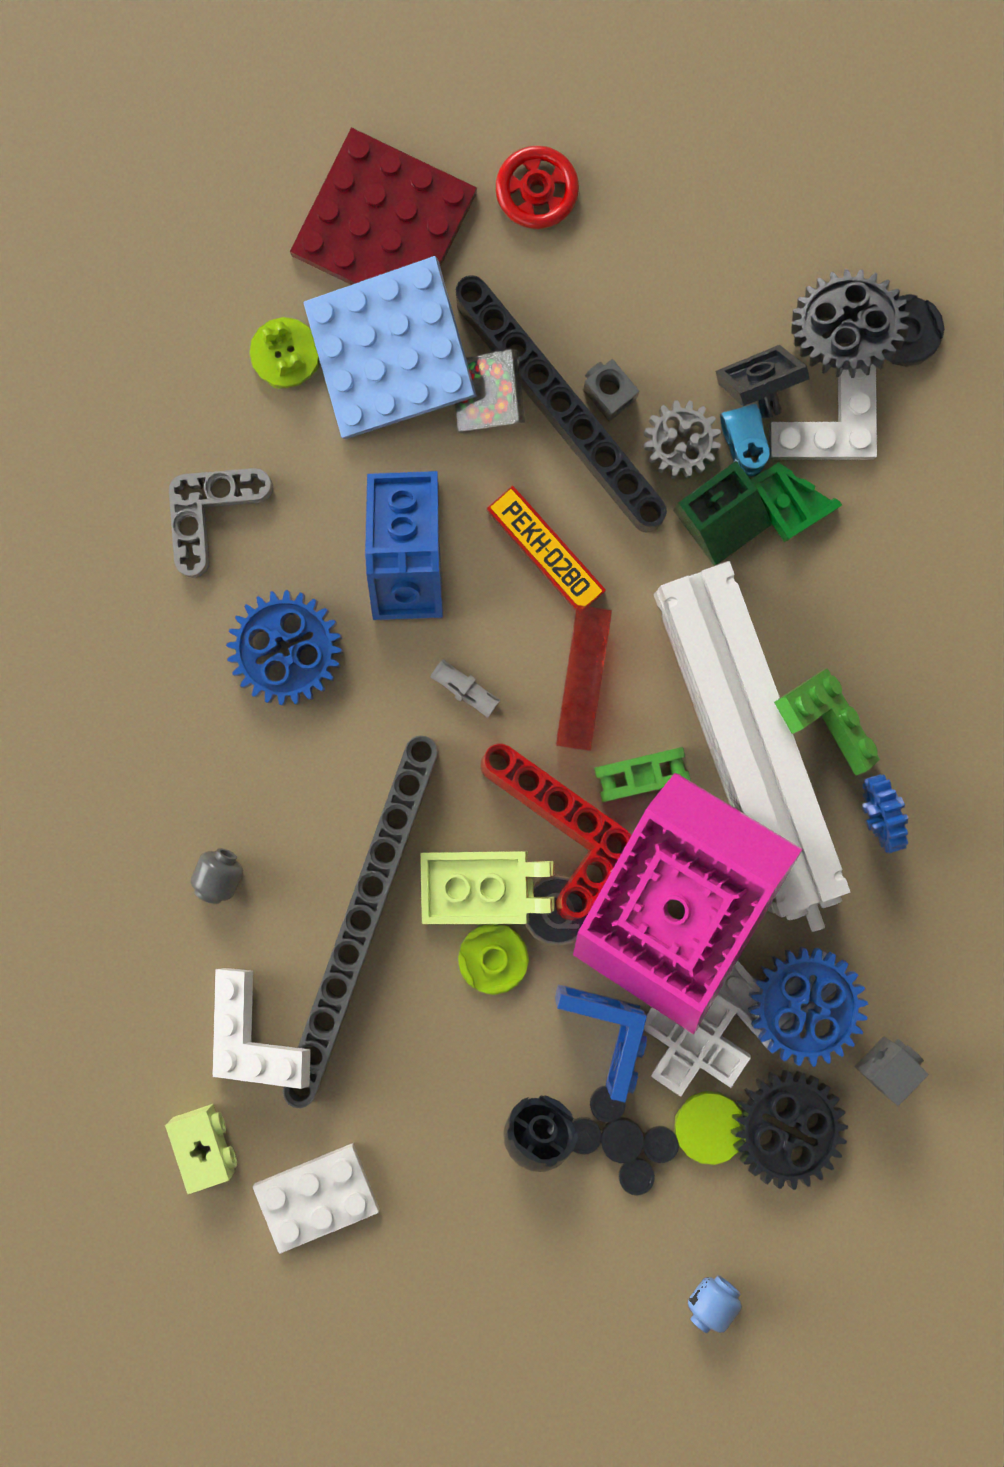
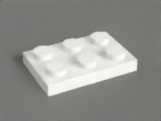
M354 1143L253 1185V1190L279 1254L379 1213L380 1210Z

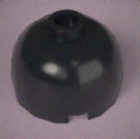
M542 1095L539 1098L528 1099L529 1097L522 1099L508 1116L503 1130L504 1144L510 1157L519 1166L530 1171L546 1172L557 1168L574 1151L578 1133L577 1131L575 1133L572 1113L560 1101Z

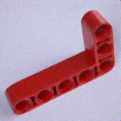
M500 743L490 746L481 760L480 768L483 775L589 850L556 900V909L562 918L577 920L586 916L627 845L631 834L510 746ZM492 755L502 756L507 763L506 769H494L490 765L489 757ZM528 775L532 777L535 782V789L532 791L522 789L518 782L519 776ZM552 795L560 797L564 803L563 811H553L548 805V797ZM579 816H586L592 821V832L585 833L578 828L577 819ZM609 836L616 837L620 841L621 851L619 854L612 853L607 848L606 840ZM589 865H595L601 870L602 879L599 883H594L588 879L586 870ZM569 894H576L581 898L582 909L579 913L573 912L567 907L566 899Z

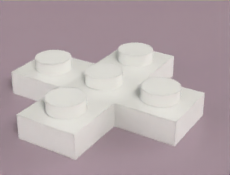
M719 992L695 1034L687 1031L652 1007L647 1014L644 1030L669 1046V1048L655 1067L651 1077L679 1096H682L698 1070L702 1068L731 1088L751 1058L749 1053L721 1036L740 1005Z

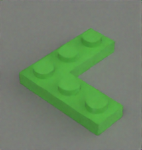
M828 668L815 674L774 702L792 734L804 729L822 716L856 776L868 771L880 760L875 743L866 736L860 725V719L856 710L849 706L842 694L840 682L835 676L831 675Z

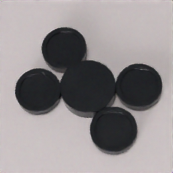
M606 1085L601 1086L591 1095L590 1108L598 1120L608 1123H606L601 1132L598 1124L590 1118L580 1117L573 1120L575 1133L576 1131L578 1133L574 1152L582 1155L590 1154L601 1143L602 1149L609 1159L617 1163H623L619 1170V1182L622 1188L631 1195L645 1194L652 1188L655 1175L651 1165L646 1160L637 1157L644 1149L646 1156L653 1162H669L676 1156L679 1149L677 1137L670 1128L665 1126H655L649 1129L643 1137L637 1123L629 1118L621 1117L625 1111L626 1102L611 1099Z

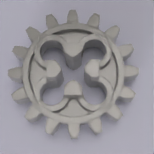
M676 400L672 404L671 411L664 405L660 407L659 414L661 418L655 415L650 417L649 423L654 428L645 429L644 436L651 440L647 441L643 448L647 451H653L648 460L649 463L656 461L661 463L658 470L659 473L664 472L668 468L671 469V478L675 479L678 472L683 471L685 478L689 479L692 475V469H695L699 474L704 472L705 466L703 461L707 464L713 463L715 457L710 452H717L721 445L713 441V439L719 437L721 431L720 429H711V425L716 418L711 416L706 419L703 416L706 407L702 406L698 411L693 410V401L689 400L686 407L681 408L680 403ZM669 420L675 421L678 424V431L674 428L669 429L666 422ZM697 425L702 429V434L694 433L686 445L683 442L678 443L673 453L665 454L662 452V445L671 446L677 435L681 438L685 437L692 426ZM686 448L688 451H695L697 458L694 460L689 459L686 456Z

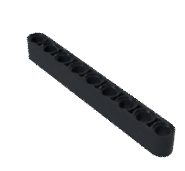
M474 275L462 278L456 286V301L460 313L638 530L645 533L657 530L667 514L666 505L661 497L488 285L480 277ZM469 291H475L481 295V298L476 302L470 303L463 299V295ZM490 318H498L503 322V325L497 330H491L485 326V322ZM512 345H520L526 352L520 357H512L506 350ZM542 372L547 376L548 380L543 384H533L528 378L531 373ZM559 398L565 399L570 407L564 412H558L552 408L551 402ZM584 425L591 430L592 435L590 438L582 440L574 435L573 429ZM601 452L609 453L613 457L614 463L609 467L600 466L596 462L595 456ZM623 479L631 480L636 486V491L632 494H624L619 490L618 482ZM645 506L653 507L658 513V520L654 522L645 521L640 515V509Z

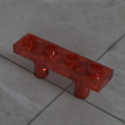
M576 605L555 746L591 751L612 610Z

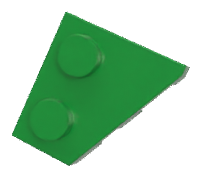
M779 462L751 479L758 489L772 525L783 542L788 541L842 506L839 500L836 498L830 500L815 490L816 486L806 479L796 477L793 471Z

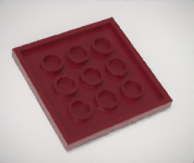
M351 127L290 250L291 256L350 285L433 256L438 259L441 267L477 194V187Z

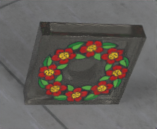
M511 349L466 358L477 397L455 404L458 432H470L525 423L518 350Z

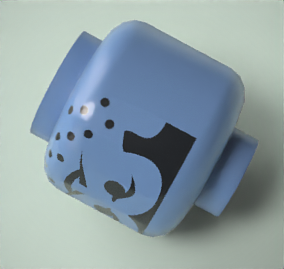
M719 1275L715 1279L712 1277L704 1278L688 1299L689 1309L693 1313V1316L690 1318L691 1321L705 1333H708L711 1329L719 1333L725 1332L742 1309V1304L738 1299L741 1295L740 1292Z

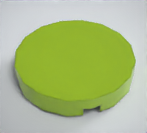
M483 924L470 931L461 943L458 962L462 976L471 987L480 992L495 995L506 993L521 982L528 967L529 957L527 946L518 932L508 925Z
M703 1091L690 1096L682 1107L679 1108L675 1116L674 1131L679 1146L688 1157L701 1164L716 1165L730 1160L739 1152L733 1147V1144L741 1139L731 1133V1129L740 1127V1123L733 1119L732 1115L742 1114V1111L732 1099L720 1092Z

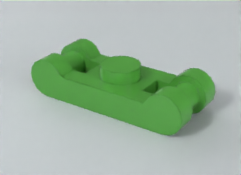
M683 747L595 767L596 778L600 777L603 789L600 792L602 802L661 789L674 773L691 781L690 773L685 771L682 758L685 757ZM668 761L672 775L662 777L659 763ZM624 772L627 785L616 787L614 774Z

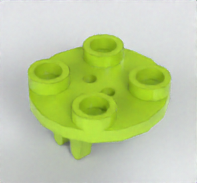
M281 317L269 320L258 328L251 340L249 354L252 366L260 378L269 383L273 388H290L301 385L319 368V356L312 331L309 326L297 319ZM293 347L294 351L289 352L288 349ZM277 353H281L280 358H276Z

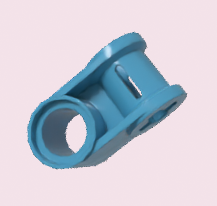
M751 404L721 413V427L725 440L729 445L733 462L737 461L748 477L759 474L768 461L770 451L758 406ZM747 451H750L752 456H758L756 463H753L751 458H744Z

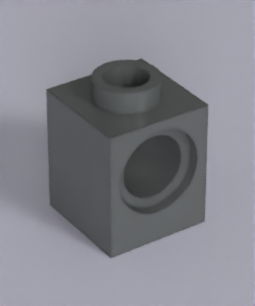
M613 358L605 365L602 362L597 363L585 374L587 380H585L583 391L609 422L637 400L640 391ZM605 381H610L617 386L618 391L615 394L608 395L601 391L599 385Z

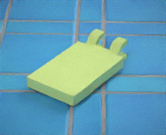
M528 851L420 853L422 924L529 923V913H552V911H555V896L534 897L533 877H551L555 875L554 861L528 862Z

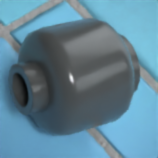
M218 848L217 851H208L200 856L190 881L198 898L208 903L219 904L221 901L229 900L234 896L243 876V868L236 861L237 856L233 852Z

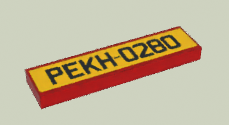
M513 485L486 508V511L579 615L606 592V589Z

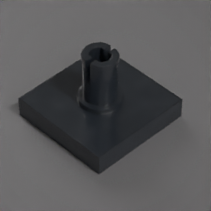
M781 345L715 371L718 384L742 406L757 401L761 418L764 419L773 417L771 410L774 411L775 415L782 412L777 392L810 379L807 366Z

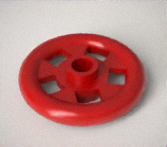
M535 145L524 147L511 154L502 164L496 178V197L502 211L516 224L530 229L549 228L563 221L573 210L579 194L578 176L572 163L561 152L547 146ZM542 161L555 166L552 175L538 169ZM523 164L529 172L521 180H518L513 173ZM555 183L565 184L563 198L553 196ZM540 185L544 190L536 194L531 191V187ZM517 190H520L522 198L526 201L519 206L513 202L510 195ZM548 204V213L534 214L533 206Z

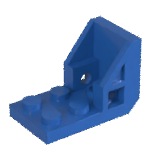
M438 471L367 474L365 559L373 620L443 618Z

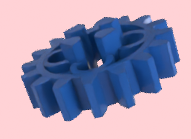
M884 774L864 779L865 783L862 786L865 792L863 797L866 803L862 804V810L864 814L867 813L870 817L865 820L869 831L872 830L875 837L879 838L880 846L884 847L886 853L906 849V845H908L906 837L908 831L905 824H908L909 818L907 814H902L901 809L905 808L902 797H898L895 789L892 790L891 782L889 779L886 780Z

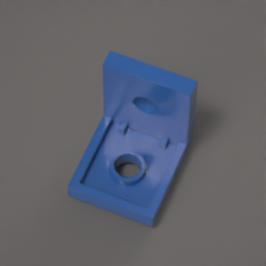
M558 984L555 994L557 1009L620 1024L606 1087L611 1099L625 1103L627 1094H633L636 1088L638 1072L634 1071L636 1058H642L645 1052L647 1036L643 1035L647 1015H644L640 1005Z

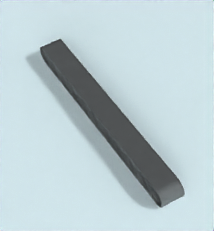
M427 736L413 737L409 740L403 752L298 1048L302 1049L310 1046L316 1047L322 1052L323 1056L320 1062L310 1061V1094L299 1096L292 1087L284 1086L283 1088L284 1099L293 1108L308 1106L316 1096L324 1077L438 758V747ZM419 742H427L432 749L430 758L425 762L416 761L412 754L413 747ZM407 775L415 776L420 783L418 792L412 796L404 794L400 787L402 779ZM396 808L405 811L408 818L407 824L401 829L392 827L388 820L390 812ZM383 842L390 843L395 848V857L390 862H383L377 856V847ZM375 876L383 882V891L380 895H371L366 891L365 881L368 877ZM363 910L370 915L371 925L368 928L361 929L354 924L353 914L355 911ZM343 945H354L358 949L359 959L354 962L344 960L341 956ZM339 978L343 980L347 986V992L340 996L333 994L329 989V981L331 979ZM322 1012L331 1014L335 1021L334 1027L330 1029L320 1027L317 1022V1015Z

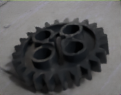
M845 269L843 278H838L834 272H830L829 282H825L820 277L817 278L816 289L807 286L805 297H798L797 308L793 309L791 334H794V346H800L801 358L811 355L809 364L811 367L819 362L823 363V374L831 367L836 368L835 374L838 378L843 370H848L851 378H854L856 369L860 368L867 376L870 374L872 364L880 370L883 369L884 360L893 361L896 350H902L904 338L907 337L909 313L905 312L906 300H898L900 290L894 289L888 292L890 280L887 279L881 284L876 283L877 273L871 275L869 279H865L862 269L859 270L856 277H851L849 270ZM849 301H859V303H852ZM821 318H827V319H830V320H828V321H822V320H819V319H821ZM876 325L881 328H871L869 326ZM841 343H847V344H850V346L843 347V346H840L839 344H841Z
M783 1069L781 1079H779L776 1074L769 1072V1083L766 1084L757 1078L756 1085L758 1090L756 1092L748 1088L745 1089L746 1094L750 1098L748 1102L737 1101V1104L744 1110L742 1114L732 1115V1118L740 1123V1127L731 1129V1133L741 1138L733 1144V1147L739 1152H744L739 1160L744 1165L750 1164L748 1171L754 1176L760 1174V1180L768 1185L773 1179V1184L777 1188L782 1189L786 1181L790 1188L796 1190L798 1179H800L804 1185L809 1187L811 1185V1175L823 1180L821 1172L823 1166L832 1171L834 1170L833 1164L829 1160L831 1156L836 1158L842 1157V1154L835 1148L837 1144L847 1143V1140L839 1136V1132L848 1129V1125L838 1121L840 1117L846 1114L845 1110L834 1107L839 1102V1097L834 1094L828 1095L831 1088L824 1083L818 1085L819 1079L813 1075L806 1079V1074L797 1070L793 1077L791 1072ZM787 1097V1107L784 1111L777 1113V1102L781 1098ZM817 1113L818 1121L816 1125L812 1128H807L808 1118L812 1114ZM763 1114H769L779 1121L795 1127L802 1133L815 1138L816 1143L812 1145L794 1134L763 1120ZM771 1130V1140L761 1145V1135L763 1132ZM802 1146L801 1156L792 1161V1151L794 1148Z

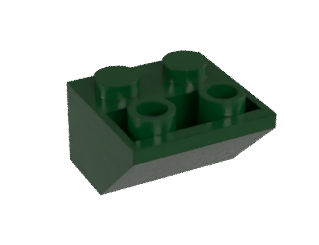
M737 461L730 464L678 502L673 510L714 566L772 525L758 489Z

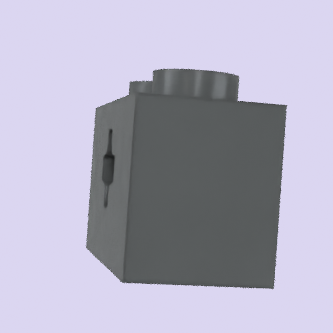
M884 1036L854 1066L897 1106L929 1075L920 1066L924 1060L910 1046H906L899 1039L892 1042Z

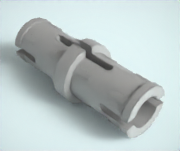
M444 659L437 665L430 678L456 695L455 699L460 702L464 700L487 718L500 702L499 698L475 683L476 679L471 675L467 677Z

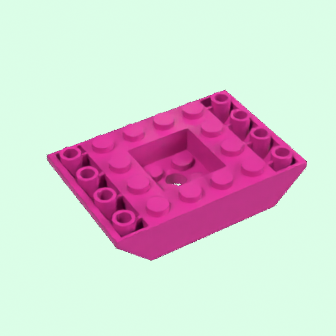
M674 773L645 810L578 931L573 955L687 1031L695 1034L803 849L681 775ZM670 900H678L684 905L685 915L682 919H675L669 914L667 906Z

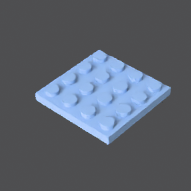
M435 256L303 302L342 438L348 439L477 397L440 264Z

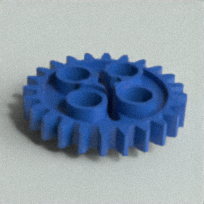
M285 590L282 600H279L274 591L270 592V602L266 603L260 596L256 597L258 608L254 609L246 604L244 607L248 616L246 618L235 616L237 622L241 624L240 629H229V632L236 636L237 639L235 642L226 643L227 647L236 650V654L230 656L227 660L228 662L239 664V667L232 674L234 676L245 675L240 686L247 688L254 685L251 694L253 697L257 698L265 691L266 703H271L275 695L278 696V702L281 706H285L288 696H291L292 701L296 705L300 704V694H304L308 699L312 700L313 693L311 689L316 687L324 692L325 687L321 682L323 678L332 681L335 679L328 671L329 668H340L341 664L333 660V655L341 654L343 650L334 646L333 643L342 639V635L330 632L337 625V622L335 620L325 622L324 619L329 611L323 608L316 612L318 605L316 599H312L305 605V595L301 592L295 601L292 600L291 593L288 590ZM293 615L299 616L301 619L300 629L296 633H287L284 628L286 619ZM259 632H267L270 638L268 646L262 650H256L253 645V638ZM313 633L311 639L291 646L289 648L290 655L285 656L282 653H277L264 663L257 664L258 658L280 650V642L282 640L291 644L301 639L305 634ZM306 647H315L318 653L316 661L311 665H303L300 659V654ZM275 663H283L286 668L284 678L277 682L272 681L269 676L271 666Z
M800 947L798 957H795L787 949L785 950L786 961L782 962L773 956L772 961L775 966L773 970L765 966L761 967L763 973L767 976L765 980L753 979V982L760 987V991L750 992L749 996L758 1001V1005L749 1007L748 1011L751 1014L759 1015V1018L752 1021L751 1025L754 1029L764 1028L757 1037L761 1042L771 1039L767 1048L771 1053L781 1048L780 1058L783 1061H787L793 1054L794 1062L798 1066H801L804 1057H807L808 1062L815 1067L818 1056H821L829 1064L831 1063L830 1052L834 1051L843 1057L844 1053L841 1048L843 1043L852 1047L855 1046V1043L849 1037L851 1033L863 1034V1031L856 1026V1022L867 1020L868 1017L859 1012V1008L868 1005V1001L858 998L857 995L862 993L865 987L861 984H852L859 975L854 971L845 973L848 963L841 960L835 964L836 955L831 952L822 959V950L816 947L812 951L811 956H809L806 948ZM815 975L816 980L813 982L810 991V976ZM793 976L800 977V989L793 994H788L785 990L787 980ZM834 983L836 986L835 996L830 1000H823L821 997L822 988L826 984ZM809 1000L815 1004L814 1009H807L806 1012L801 1009L802 1004H808ZM792 1012L795 1016L793 1025L790 1028L781 1029L779 1027L780 1017L784 1013ZM822 1019H828L830 1022L828 1032L822 1036H817L815 1034L816 1023ZM805 1022L806 1035L805 1037L801 1038L800 1032L802 1031Z

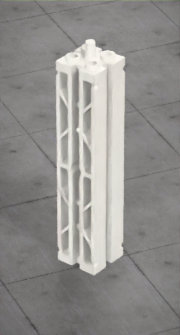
M727 561L702 570L700 573L663 584L653 595L658 608L662 611L663 623L730 806L803 849L769 906L768 911L773 914L776 913L780 917L786 916L787 920L797 919L806 915L811 931L814 932L825 928L818 904L821 905V908L836 905L842 902V895L850 893L846 878L842 876L841 864L795 738L774 703L780 697L739 585L734 580L735 574L731 563Z

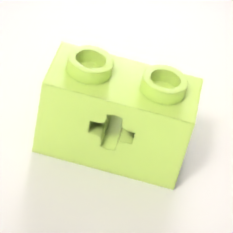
M213 1104L175 1116L165 1125L187 1194L230 1180L235 1172L234 1168L237 1167V1159L232 1146L227 1147L223 1133H226L224 1118L221 1112L216 1113ZM200 1142L203 1146H210L211 1149L208 1153L205 1149H198L197 1146Z

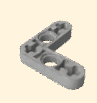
M250 468L179 475L171 481L169 485L173 552L175 566L180 573L190 578H197L206 573L209 567L205 507L252 504L266 501L273 492L272 480L266 472L261 469ZM258 477L262 483H265V487L259 489V494H254L250 488L240 489L242 496L237 497L239 489L236 478H240L242 485L253 484V478ZM221 479L229 481L231 485L229 494L223 498L215 497L212 493L213 484ZM205 481L204 490L207 499H203V495L200 492L190 493L188 500H185L183 496L178 494V491L184 489L185 483H188L192 489H203L200 482ZM187 517H194L199 524L198 530L193 535H183L180 531L182 520ZM200 541L199 546H192L193 554L201 560L200 563L194 565V570H191L189 566L183 564V561L189 559L190 555L189 548L186 545L181 547V542L195 543Z

